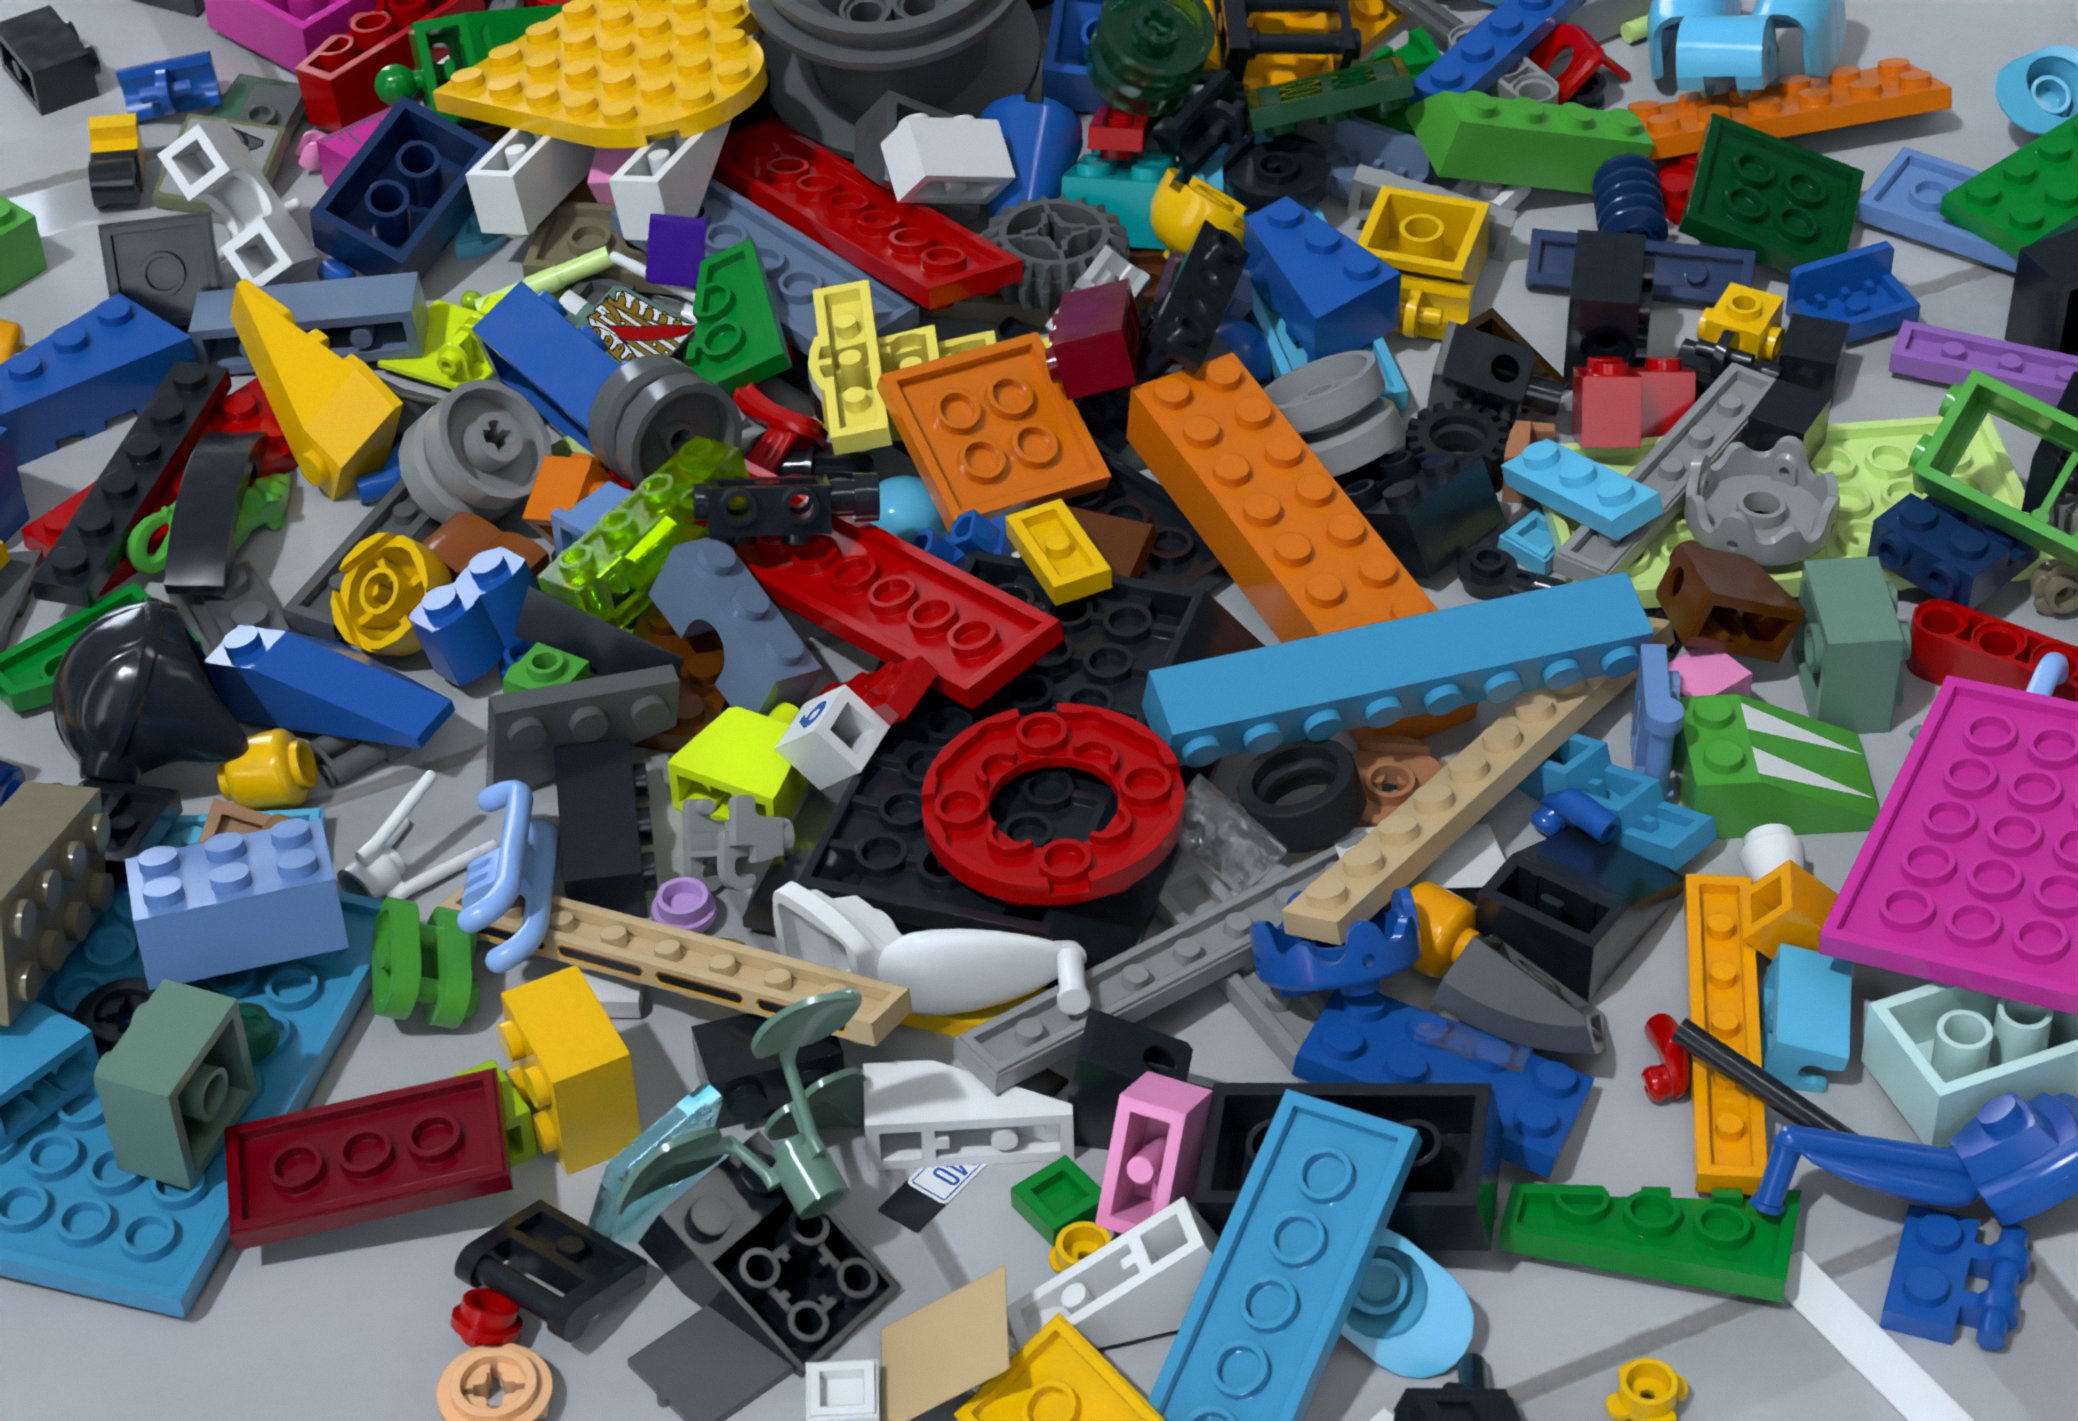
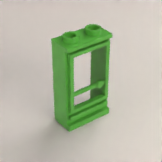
M1973 368L1963 386L1955 382L1945 395L1938 413L1939 416L1943 417V420L1933 437L1925 433L1911 454L1908 466L1913 468L1914 491L1920 494L1925 493L2078 569V528L2074 535L2071 536L2048 525L2049 512L2078 464V418ZM1987 413L1997 416L2072 453L2041 507L2035 509L2031 516L1951 477Z

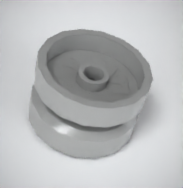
M1367 350L1347 351L1312 361L1282 375L1263 389L1332 477L1355 470L1379 458L1395 447L1404 436V426L1394 401L1385 397H1379L1386 388V380L1376 355Z
M482 379L459 384L435 406H432L404 432L398 451L400 475L411 498L429 517L442 524L457 512L472 513L494 524L507 514L513 506L518 505L530 496L544 455L552 456L550 434L539 412L517 391L501 382Z

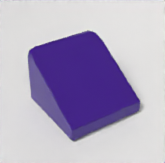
M650 214L645 273L646 282L696 288L700 261L705 259L707 219Z

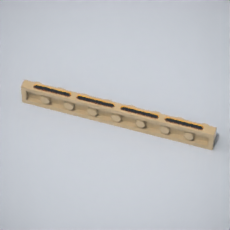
M464 885L438 906L462 911L463 907L461 904ZM521 894L518 895L514 904L503 916L491 925L478 931L477 940L500 945L511 938L520 929L523 922L525 908L523 896ZM553 895L549 928L545 939L532 954L572 965L577 964L580 969L598 971L627 979L632 983L646 984L682 994L687 998L701 999L737 1009L742 1013L756 1014L767 1018L805 998L856 987L862 995V1002L857 1012L843 1027L831 1035L848 1039L856 1044H866L874 1047L912 1012L910 989L907 987Z

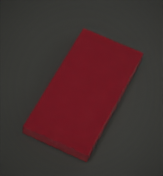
M496 1067L224 1127L230 1238L236 1251L514 1190L502 1083Z

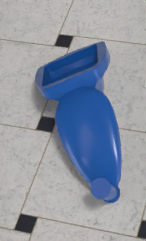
M2008 1092L1987 1102L1979 1110L1978 1114L1949 1141L1951 1148L1797 1125H1786L1779 1130L1777 1135L1772 1137L1774 1145L1757 1192L1751 1195L1749 1202L1755 1209L1763 1213L1781 1216L1785 1210L1783 1202L1802 1154L1811 1163L1838 1178L1907 1200L1945 1207H1960L1973 1204L1980 1196L2001 1225H2012L2038 1215L2078 1193V1098L2067 1093L2051 1096L2043 1092L2026 1102L2019 1096Z

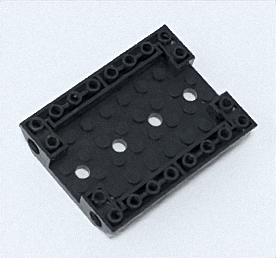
M971 550L951 565L1059 619L1065 640L973 710L929 686L904 721L890 725V728L861 773L852 775L822 790L813 785L792 824L795 832L793 849L786 857H774L742 917L744 927L776 933L773 919V893L789 881H793L807 890L817 889L831 898L857 895L874 909H880L885 912L892 921L931 929L994 930L1024 934L1052 941H1076L1085 949L1087 954L1086 963L1084 964L1085 971L1142 943L1159 904V897L1169 874H1172L1223 757L1202 767L1179 766V772L1185 789V821L1177 843L1160 865L1122 893L1063 905L1028 904L1013 906L1004 900L986 895L969 887L953 875L945 877L934 876L944 867L931 851L923 826L921 794L926 774L939 752L961 732L990 716L1018 708L1019 717L1037 712H1057L1056 703L1086 704L1119 712L1150 728L1142 708L1150 670L1265 647V645L1206 590L1112 574V588L1055 606L1022 558ZM1068 616L1081 617L1075 621H1064ZM880 660L874 672L881 669L887 663ZM1028 696L1042 698L1036 702L1022 703ZM1043 767L1022 773L1004 784L991 801L990 815L993 821L996 822L997 828L1012 840L1023 842L1026 839H1030L1033 841V847H1044L1049 842L1058 839H1075L1084 842L1089 840V834L1093 830L1097 832L1103 831L1117 813L1118 799L1112 787L1093 773L1073 767ZM1058 978L1043 988L1051 989L1059 985Z

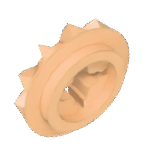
M512 1343L505 1345L484 1344L465 1351L445 1368L436 1388L437 1405L443 1421H534L535 1419H544L548 1416L549 1400L554 1395L551 1372L545 1361L534 1351ZM499 1378L500 1387L504 1388L505 1395H503L502 1404L498 1405V1408H491V1406H488L486 1399L489 1397L490 1389L493 1388V1379Z

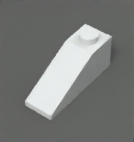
M934 1060L863 1063V1074L866 1077V1081H863L868 1171L975 1164L1056 1161L1064 1155L1074 1160L1073 1105L1071 1103L1017 1086H1012L994 1095L971 1072Z
M1183 1196L1008 1305V1319L1019 1345V1350L1058 1312L1095 1349L1179 1330L1220 1239L1219 1236Z

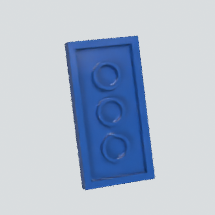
M1335 989L1299 1049L1291 1075L1311 1083H1491L1504 1128L1501 1159L1547 1178L1550 1177L1589 1098L1595 1079L1573 1070L1561 1062L1550 1061L1507 1044L1500 1038L1484 1035L1446 1020L1434 1012L1421 1010L1383 995L1378 991L1362 996H1343L1340 994L1339 989Z

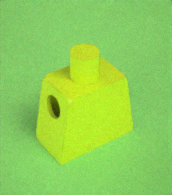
M781 702L775 706L768 716L738 706L727 708L668 761L673 808L683 812V803L686 800L711 799L715 803V810L709 815L711 819L727 821L729 820L728 802L730 798L734 795H751L755 799L758 815L762 817H784L791 821L810 781L775 750V747L800 709L793 704Z

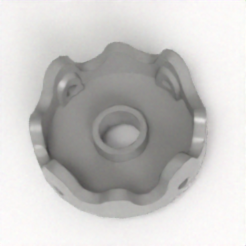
M1795 436L1782 437L1772 449L1764 452L1752 450L1742 442H1733L1726 447L1722 456L1712 465H1710V458L1706 454L1697 452L1693 456L1686 487L1684 517L1690 532L1707 548L1745 555L1753 559L1759 566L1792 564L1806 560L1819 553L1830 542L1836 529L1840 506L1837 478L1833 472L1821 474L1820 477L1815 475L1808 464L1804 444Z

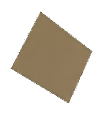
M1006 1265L881 1329L882 1421H909L1010 1369Z

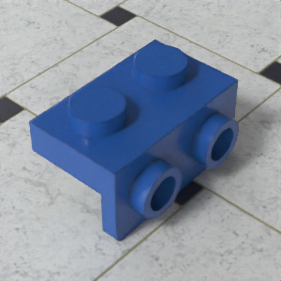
M1883 241L1792 268L1790 271L1785 313L1790 319L1792 314L1795 313L1849 323L1847 343L1900 328L1903 320L1917 323L1921 304L1891 273L1894 248L1887 241Z

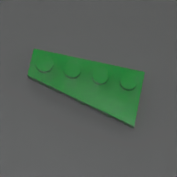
M1512 1183L1500 1227L1498 1250L1524 1254L1533 1258H1546L1589 1266L1603 1271H1615L1664 1280L1673 1284H1685L1728 1292L1747 1298H1760L1782 1303L1802 1190H1788L1783 1202L1785 1205L1784 1213L1781 1216H1774L1755 1209L1749 1200L1743 1199L1742 1189L1712 1188L1711 1199L1672 1198L1670 1187L1642 1186L1641 1191L1635 1192L1628 1197L1610 1196L1603 1185Z

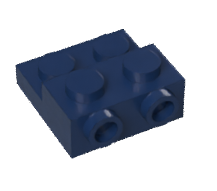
M1909 493L1873 520L1867 557L1878 556L1882 567L1938 599L1952 601L1975 609L2039 558L2041 550L1929 495L1921 499Z

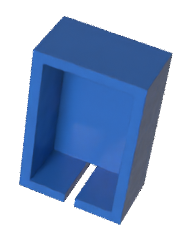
M520 281L472 328V331L494 376L504 385L522 394L539 412L540 416L564 437L569 435L594 455L588 438L590 409L599 388L617 368L629 361L624 359L618 364L605 353L608 350V346L593 329L585 324L577 329L565 318L568 315L566 309L551 293L543 289L537 294L523 281ZM604 465V470L607 473L610 472V470Z

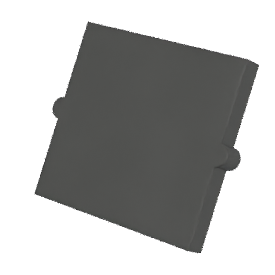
M708 1305L627 1359L628 1367L656 1393L657 1404L660 1407H671L684 1421H725L793 1374L792 1365Z

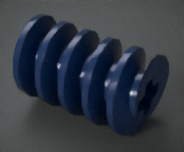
M1631 153L1615 156L1604 162L1595 172L1591 184L1598 231L1646 235V240L1666 242L1668 223L1666 221L1659 169L1655 163L1643 155Z

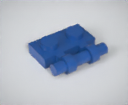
M1909 1204L1882 1311L1880 1327L1952 1345L1956 1324L1978 1329L1976 1341L1981 1347L1993 1351L2002 1349L2006 1342L2007 1333L2014 1330L2017 1325L2021 1309L2020 1301L2016 1297L2018 1284L2026 1280L2031 1264V1254L2027 1249L2029 1239L2027 1230L2017 1224L2006 1225L2001 1228L1998 1241L1991 1245L1976 1242L1980 1220ZM1972 1276L1988 1280L1987 1289L1980 1293L1964 1290L1967 1277Z

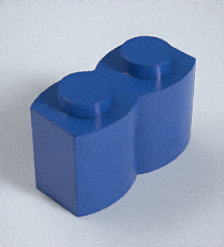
M502 546L480 552L470 560L468 566L460 573L454 583L432 589L412 611L408 619L436 674L461 687L478 679L495 666L502 658L505 649L513 648L525 642L513 635L528 587L531 586L539 591L540 589L524 558Z

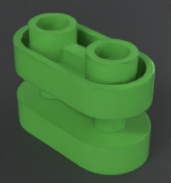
M386 897L383 900L376 915L371 940L373 1009L376 1015L406 1020L410 1016L415 1003L419 1002L423 1003L424 1020L428 1025L449 1029H457L464 1018H471L474 1015L480 995V984L477 979L472 978L471 965L477 945V932L469 934L459 929L457 916L461 912L460 910L438 906L431 913L427 924L420 923L419 908L416 902L394 897Z

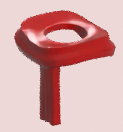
M1573 24L1558 25L1536 45L1528 57L1529 60L1547 73L1551 62L1560 52L1573 48V58L1565 72L1555 79L1559 85L1558 105L1566 103L1602 65H1605L1626 83L1631 78V73L1606 55L1602 47L1588 32L1580 26Z
M753 381L746 387L736 388L733 400L740 411L750 420L768 427L764 436L746 456V460L775 474L793 446L802 451H808L810 446H818L820 452H826L829 449L827 442L829 433L817 420L776 404L763 394Z

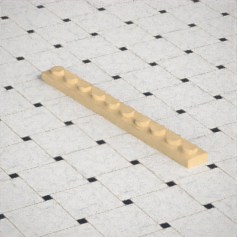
M1647 617L1654 631L1650 644H1666L1668 649L1675 643L1673 626L1670 621ZM1638 668L1621 677L1611 678L1602 675L1579 680L1575 684L1561 690H1550L1546 687L1529 691L1282 909L1281 914L1285 934L1341 946L1346 942V932L1351 923L1362 919L1369 921L1391 901L1392 892L1395 889L1406 887L1631 683L1637 677Z

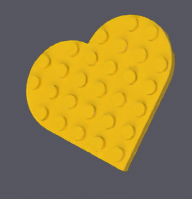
M573 0L566 3L562 7V11L549 20L529 26L525 31L526 34L512 43L492 49L488 53L489 57L473 67L456 71L452 74L449 82L434 90L432 94L437 111L593 147L637 148L648 146L647 139L661 140L680 134V138L684 139L731 120L749 108L762 95L768 80L763 50L754 39L750 38L759 24L751 14L746 0Z

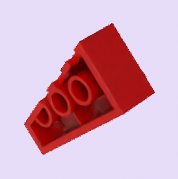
M377 0L378 6L371 12L358 11L348 20L350 31L345 35H331L295 67L309 123L335 132L391 107L382 102L377 96L374 86L375 78L383 67L390 64H401L411 71H416L408 37L412 22L460 13L486 11L484 0ZM435 47L430 51L431 59L435 63L449 55L442 47Z

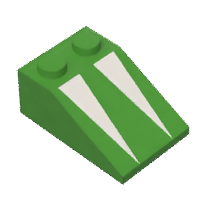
M1741 694L1680 697L1679 702L1683 705L1685 713L1682 730L1675 735L1672 766L1682 807L1713 816L1717 839L1744 838L1752 829L1766 824L1789 826L1795 835L1871 830L1880 810L1858 733Z

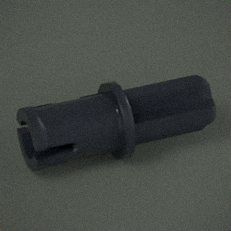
M810 446L808 451H789L775 475H826L828 480L837 477L852 479V473H873L874 464L873 459L867 453L852 452L834 456V452H820L818 446Z

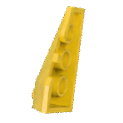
M246 278L237 282L230 319L290 450L299 465L301 473L309 483L314 486H320L335 501L355 488V476L383 469L392 449L403 402L365 362L353 354L342 359L328 349L330 347L329 337L317 328L308 333L297 327L290 309Z

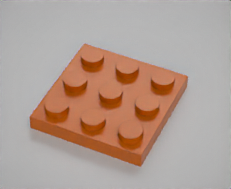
M1038 332L880 375L876 388L949 534L952 523L957 517L973 509L990 520L1007 512L1014 514L1044 504L1046 501L1051 502L1060 498L1067 500L1104 489L1112 477L1073 400H1067L1062 382L1053 384L1046 362V348Z

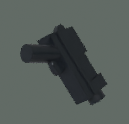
M1476 1353L1465 1354L1458 1360L1459 1383L1447 1382L1442 1388H1406L1393 1410L1395 1413L1394 1421H1521L1512 1397H1509L1506 1389H1488L1486 1360Z

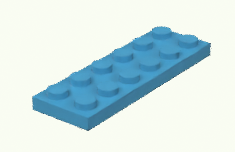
M1286 1089L1147 1402L1166 1421H1303L1423 1142L1417 1129Z

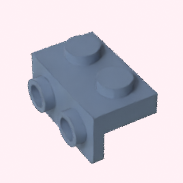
M1352 114L1350 119L1335 123L1334 144L1326 150L1325 157L1326 162L1331 164V186L1327 193L1329 196L1336 199H1350L1352 182L1359 163L1379 170H1388L1396 175L1432 185L1434 168L1416 136Z

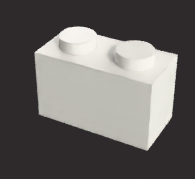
M916 113L900 120L898 127L880 143L897 203L988 204L1016 178L998 119H974L972 115L967 114L953 118L929 117L926 113Z

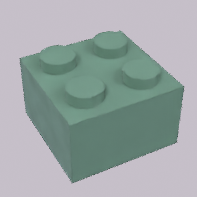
M1878 556L1804 560L1798 603L1807 613L1793 637L1791 654L1809 717L1858 734L1890 732L1893 707L1901 706L1903 702L1904 690L1900 664L1902 660H1909L1911 654L1909 626L1906 622L1899 623L1897 618L1898 596L1894 581L1885 580Z
M165 978L149 1000L137 1007L132 1016L130 1026L113 1050L106 1052L101 1057L93 1076L94 1086L98 1092L106 1122L107 1134L111 1140L118 1169L188 1190L193 1189L225 1142L224 1127L236 1125L258 1093L238 1000Z

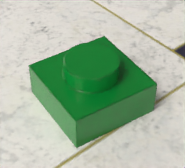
M1064 1155L1011 1187V1206L1053 1247L1056 1244L1057 1235L1067 1225L1079 1221L1095 1223L1101 1188L1067 1155Z

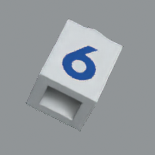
M844 684L804 703L775 747V750L813 785L822 790L852 775L861 773L890 728V725Z

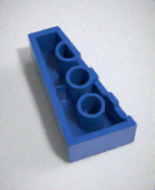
M118 293L102 301L98 306L65 326L59 327L52 334L24 351L10 357L0 365V426L8 429L17 467L57 451L56 441L68 436H85L87 439L106 431L104 421L133 410L139 417L176 360L197 362L192 337Z

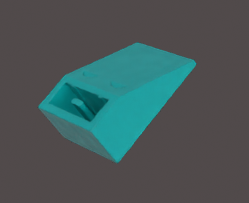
M1091 149V154H1083L1062 176L1061 196L1065 194L1067 200L1073 201L1086 197L1089 206L1096 204L1105 205L1106 213L1118 215L1120 225L1126 227L1129 247L1164 250L1167 248L1154 234L1150 222V204L1155 190L1168 168L1181 170L1175 180L1186 184V172H1184L1179 160H1176L1177 155L1164 154L1161 150H1146L1142 158L1132 157L1129 160H1111L1100 158L1099 149Z

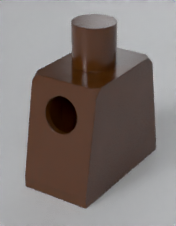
M1687 540L1677 545L1671 552L1670 564L1657 587L1656 598L1681 642L1686 646L1779 663L1807 611L1753 559L1745 555L1706 548L1695 540Z

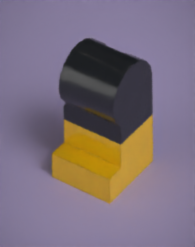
M137 113L88 117V131L91 140L88 172L95 208L117 203L127 205L140 204L141 193H143L146 156Z

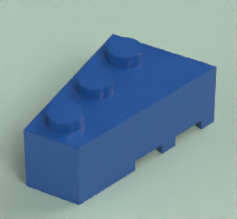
M1288 196L1245 217L1244 249L1250 255L1244 269L1249 271L1251 283L1271 312L1278 311L1285 321L1286 333L1291 341H1298L1307 353V363L1338 353L1357 351L1399 327L1401 273Z

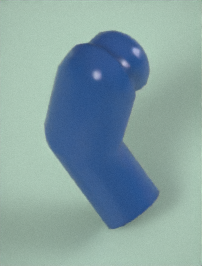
M1574 788L1545 794L1539 800L1541 807L1531 815L1532 826L1547 838L1563 832L1566 826H1577L1602 845L1609 842L1615 836L1621 825V818L1586 793Z

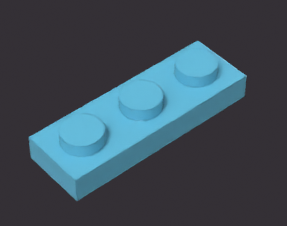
M1548 438L1528 445L1521 454L1501 465L1506 486L1615 541L1620 540L1664 513L1658 491Z

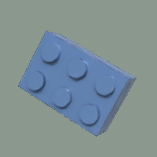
M299 818L287 819L276 823L271 829L242 835L236 832L219 833L208 838L203 843L179 848L171 846L152 847L143 851L139 856L125 859L133 923L149 990L157 989L164 978L179 983H187L350 948L322 818L309 821Z

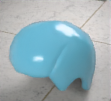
M899 475L879 482L880 517L879 521H870L869 523L910 543L914 533L928 527L943 538L950 535L922 478Z

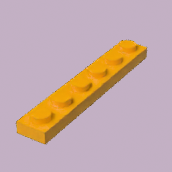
M1685 874L1683 893L1688 1019L1762 1068L1756 949L1743 940L1740 892L1752 885V877ZM1691 1054L1690 1078L1695 1192L1711 1193L1712 1188L1742 1189L1743 1195H1752L1757 1192L1767 1165L1764 1103Z

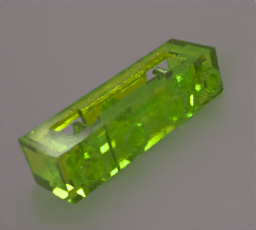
M699 435L685 443L672 458L651 476L645 478L631 494L611 511L604 514L598 523L574 544L563 550L557 559L536 576L542 592L623 629L653 602L648 594L673 546L708 537L705 527L692 524L695 521L693 484H705L704 479L750 477L741 449ZM735 497L728 504L740 505L746 498ZM629 586L637 590L614 609L611 596L613 593L626 594L630 589Z

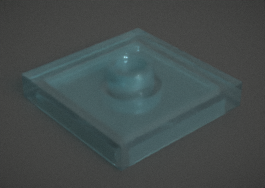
M706 1080L606 1164L588 1227L614 1240L681 1182L671 1184L628 1205L621 1216L616 1210L617 1199L628 1177L636 1166L652 1151L685 1134L715 1126L723 1096Z

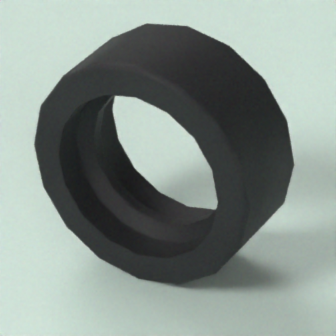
M1306 738L1281 744L1269 752L1259 754L1242 771L1237 785L1239 802L1251 836L1263 848L1282 854L1307 853L1331 845L1346 836L1362 819L1367 804L1364 788L1352 753L1340 742L1330 739L1311 741ZM1310 785H1330L1324 792L1308 801L1294 805H1274L1280 798L1294 790Z

